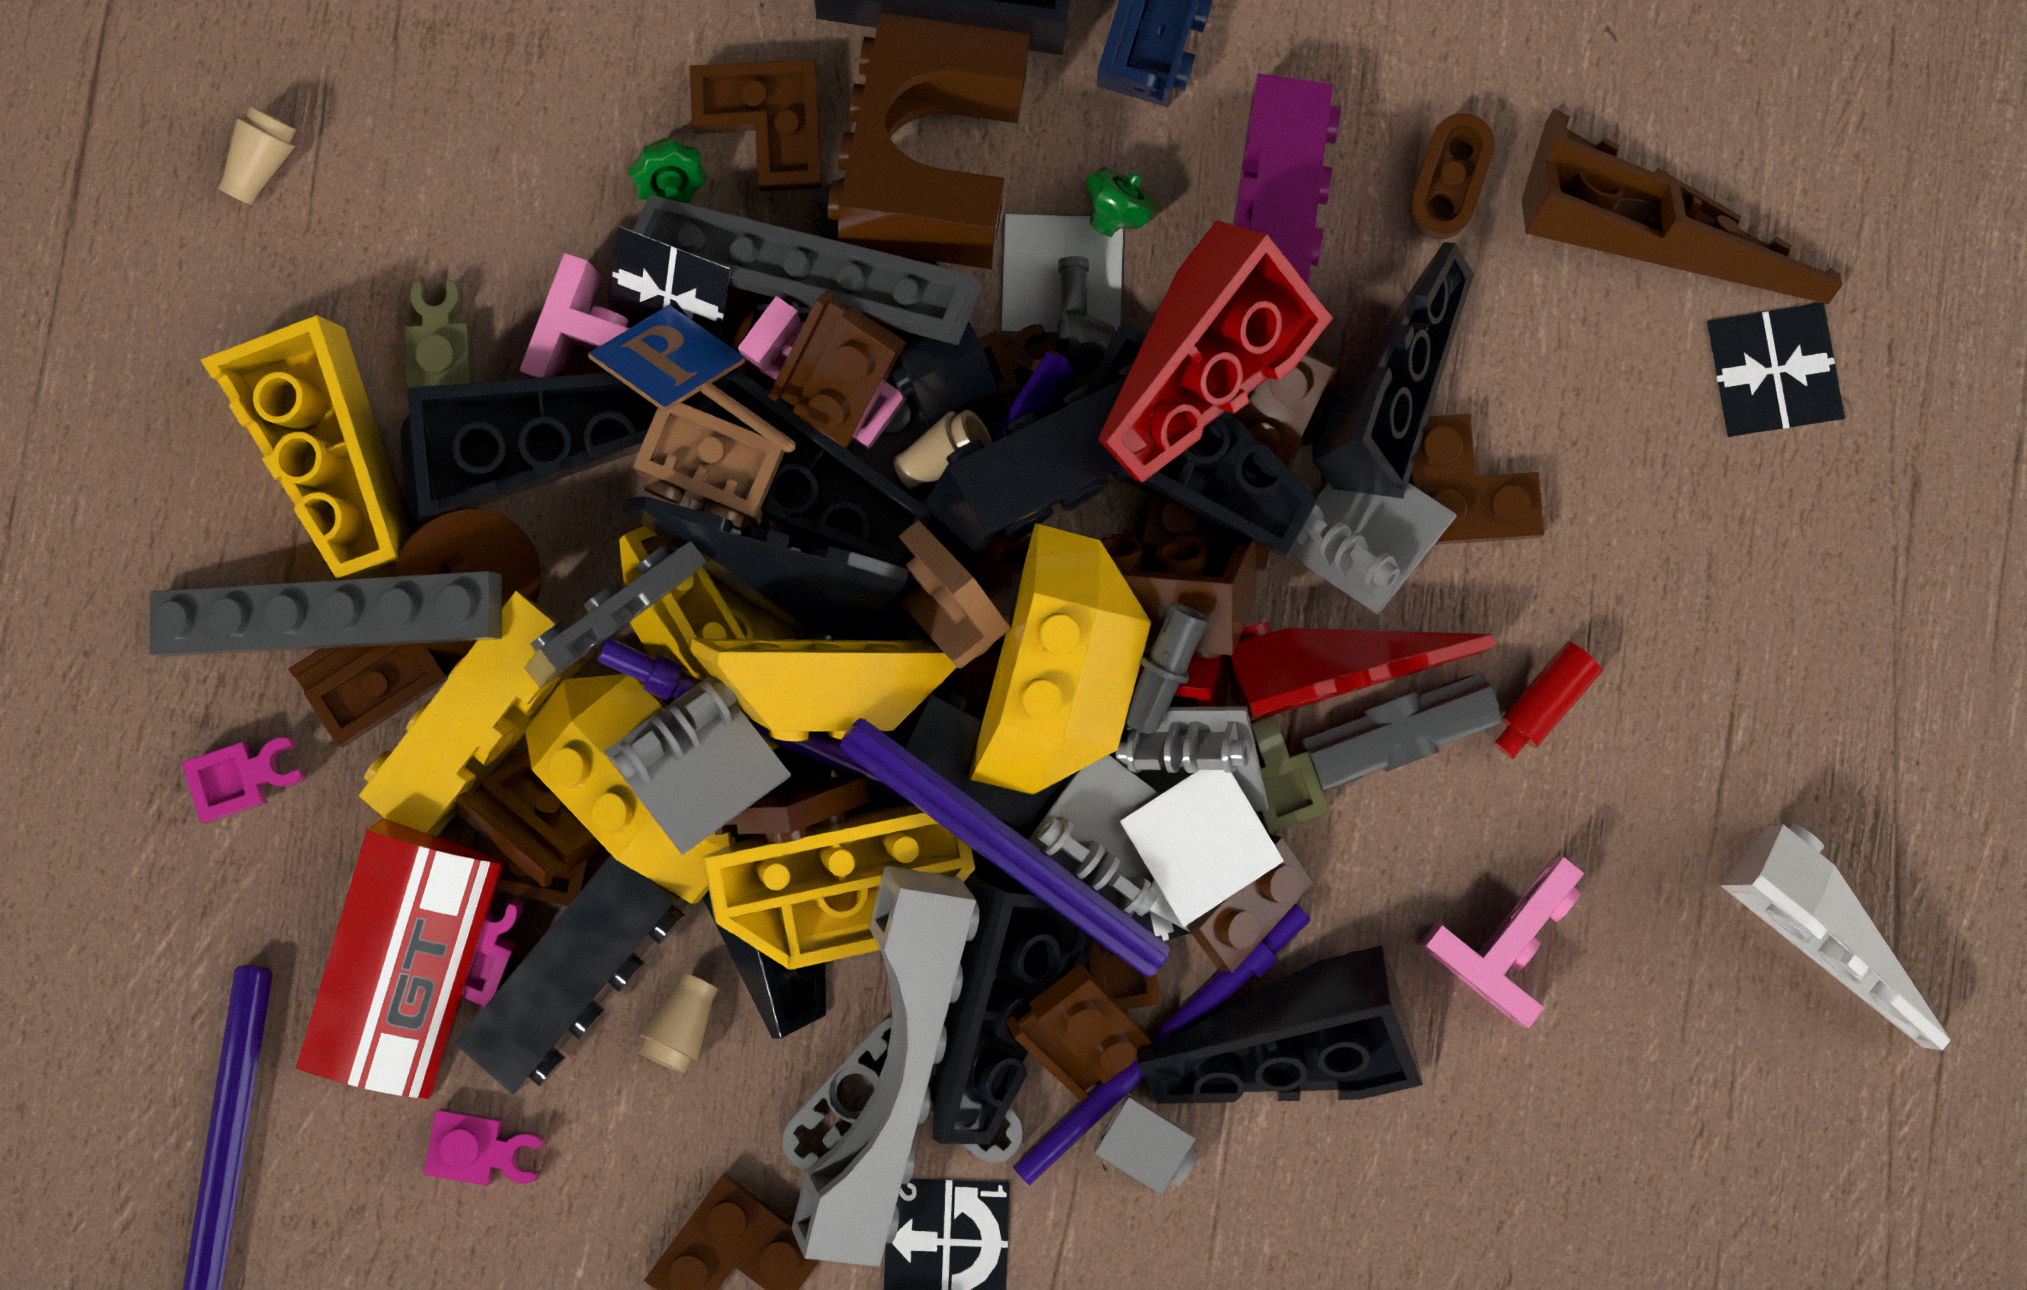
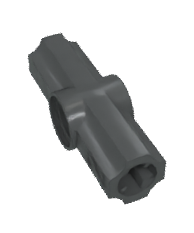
M1483 672L1445 684L1440 686L1439 689L1420 696L1417 695V692L1371 708L1363 712L1364 717L1308 737L1301 740L1304 751H1308L1323 791L1360 779L1363 775L1385 768L1387 772L1440 752L1438 747L1501 724L1502 720L1493 689L1487 682Z

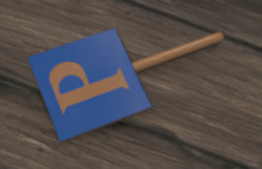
M670 305L588 353L592 361L664 412L701 391L784 451L792 452L795 449V442L712 384L744 364L745 357Z

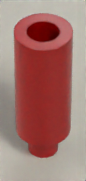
M1569 641L1566 642L1502 716L1501 720L1507 728L1495 740L1494 745L1510 759H1514L1526 744L1537 748L1601 675L1603 669L1600 664L1576 644Z

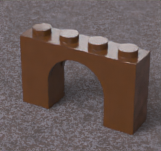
M880 12L875 38L864 36L862 43L859 74L867 75L865 85L854 83L851 93L849 121L857 122L855 132L844 131L841 139L838 168L839 170L846 171L844 181H832L829 195L828 219L838 220L839 242L896 256L992 270L1001 221L1005 178L924 165L911 159L899 150L891 140V137L908 122L933 114H956L1018 123L1026 80L1030 34Z

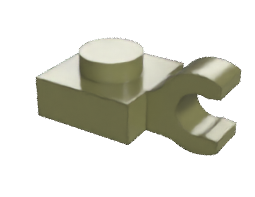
M1268 716L1252 722V733L1257 755L1263 766L1260 769L1269 806L1268 811H1259L1267 833L1271 834L1330 812L1308 751L1289 757L1275 716Z

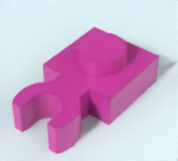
M290 738L273 739L262 747L259 756L253 757L249 743L240 742L181 762L200 823L209 824L268 804L263 788L264 785L272 784L281 787H294L307 779L305 771L294 770L287 774H282L276 765L277 758L282 752L297 747L296 741Z
M516 897L508 905L504 916H497L489 910L471 972L463 992V998L485 1007L503 985L518 944L501 936L521 917L524 907L522 899Z
M438 1109L435 1111L423 1175L488 1186L492 1183L494 1168H499L513 1182L520 1184L532 1183L538 1180L539 1172L520 1167L516 1155L522 1146L531 1148L544 1147L545 1138L537 1133L524 1132L510 1139H503L500 1136L504 1119Z

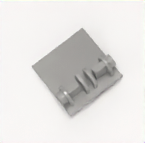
M1328 483L1317 497L1318 501L1291 548L1289 555L1378 615L1457 516L1454 512L1410 483L1407 485L1403 499L1336 490Z
M711 675L603 751L681 855H684L791 777L790 772L736 705L737 699L731 689L721 681L716 682Z
M1247 706L1168 707L1160 728L1151 734L1137 731L1126 723L1124 724L1126 740H1120L1118 750L1116 751V761L1123 766H1128L1130 772L1135 773L1137 777L1158 793L1163 794L1198 770H1224L1226 773L1233 774L1254 811H1268L1269 806Z
M1107 755L1077 771L1028 841L1131 917L1134 912L1143 916L1153 906L1157 897L1150 890L1154 878L1120 821L1161 794L1110 755Z

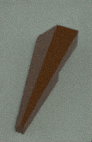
M1553 109L1546 120L1521 199L1526 234L1825 304L1831 302L1843 285L1839 272L1832 268L1825 272L1788 257L1792 245L1778 237H1775L1767 245L1751 236L1738 226L1742 216L1663 170L1657 168L1653 172L1617 158L1616 155L1620 146L1606 137L1597 145H1594L1567 129L1570 119L1568 115Z

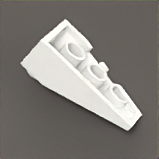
M1794 823L1789 828L1784 824L1766 826L1720 886L1921 1047L1943 1050L1950 1042V1038L1836 866L1820 854L1824 848L1823 843L1812 833Z

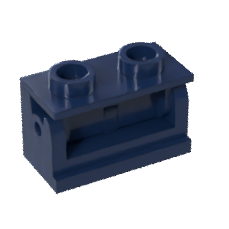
M1119 0L1098 67L1096 86L1168 107L1174 88L1182 91L1186 90L1196 57L1195 54L1185 52L1191 30L1203 33L1213 0Z

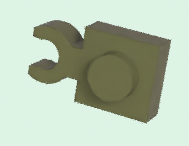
M454 280L446 281L445 289L447 295L444 302L438 306L427 304V290L421 282H414L411 287V303L414 309L422 316V326L404 327L407 388L474 383L472 328L468 323L453 324V318L459 313L463 303L462 292Z

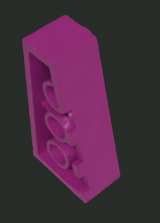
M1258 73L1252 93L1233 225L1268 234L1308 286L1310 265L1318 266L1324 229L1315 227L1318 204H1327L1332 179V167L1323 166L1326 143H1336L1341 106L1331 105L1333 84Z

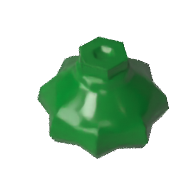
M662 138L651 142V145H644L639 158L628 169V174L635 182V196L640 200L646 201L649 195H654L679 202H691L695 190L703 185L708 178L701 167V154L698 149L683 146L673 138L669 140Z
M1103 167L1089 175L1085 187L1092 205V216L1089 219L1090 226L1101 235L1112 238L1119 229L1142 228L1146 223L1157 216L1158 206L1149 198L1148 192L1138 186L1143 179L1142 175L1132 171L1129 177H1127L1126 175L1117 174L1107 167Z

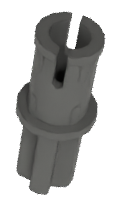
M1170 604L1163 626L1150 654H1143L1140 662L1144 666V670L1132 694L1125 723L1133 729L1151 734L1160 728L1179 683H1187L1190 678L1187 668L1194 650L1210 621L1204 614L1183 604Z

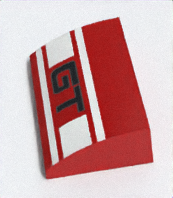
M385 818L380 819L368 828L295 1069L364 1089L406 1097L429 1099L433 1095L505 860Z

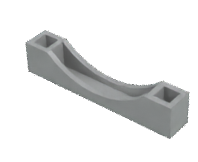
M884 866L869 929L882 953L891 986L892 1027L887 1058L876 1088L856 1122L830 1151L806 1169L791 1228L805 1259L880 1267L886 1243L891 1244L896 1237L899 1223V1212L896 1203L901 1184H907L913 1174L915 1154L912 1143L917 1124H923L929 1113L931 1095L928 1082L933 1063L939 1064L945 1053L947 1033L944 1022L949 1003L957 1001L962 988L963 970L960 964L965 942L973 940L979 923V906L976 899L959 877Z

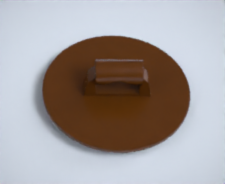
M465 508L441 514L426 522L414 532L401 549L399 558L396 559L392 577L483 571L502 574L503 608L515 591L533 602H537L541 585V568L536 549L531 540L513 521L493 511ZM477 641L420 643V645L438 654L465 657Z

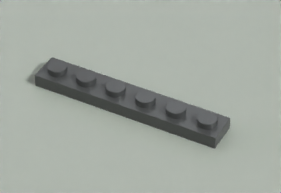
M649 195L633 229V232L730 268L729 286L771 297L777 296L782 300L813 307L816 299L828 289L835 294L834 301L846 309H849L851 306L855 307L882 326L959 345L983 289V285L972 274L654 195Z
M490 571L150 591V655L167 657L502 639V574Z

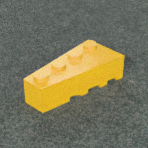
M315 315L200 359L210 377L218 381L231 402L228 405L240 425L247 428L264 455L262 460L274 480L280 481L294 503L295 507L293 510L336 579L382 578L392 575L396 559L399 558V553L407 540L412 536V532L345 328Z
M515 591L502 608V639L479 640L475 643L468 654L451 671L447 681L435 697L426 702L413 715L406 726L408 732L393 751L386 750L368 768L364 775V779L368 784L358 796L385 819L439 837L458 815L457 796L463 792L470 795L480 789V781L493 774L526 735L525 726L563 679H573L595 652L591 650L542 688H539L524 669L525 665L536 653L530 644L557 624L558 621L538 604Z

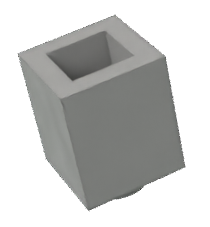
M1129 1094L1122 1099L1093 1147L1096 1155L1160 1195L1164 1193L1169 1183L1179 1188L1198 1158V1154L1190 1149L1196 1140L1192 1133Z

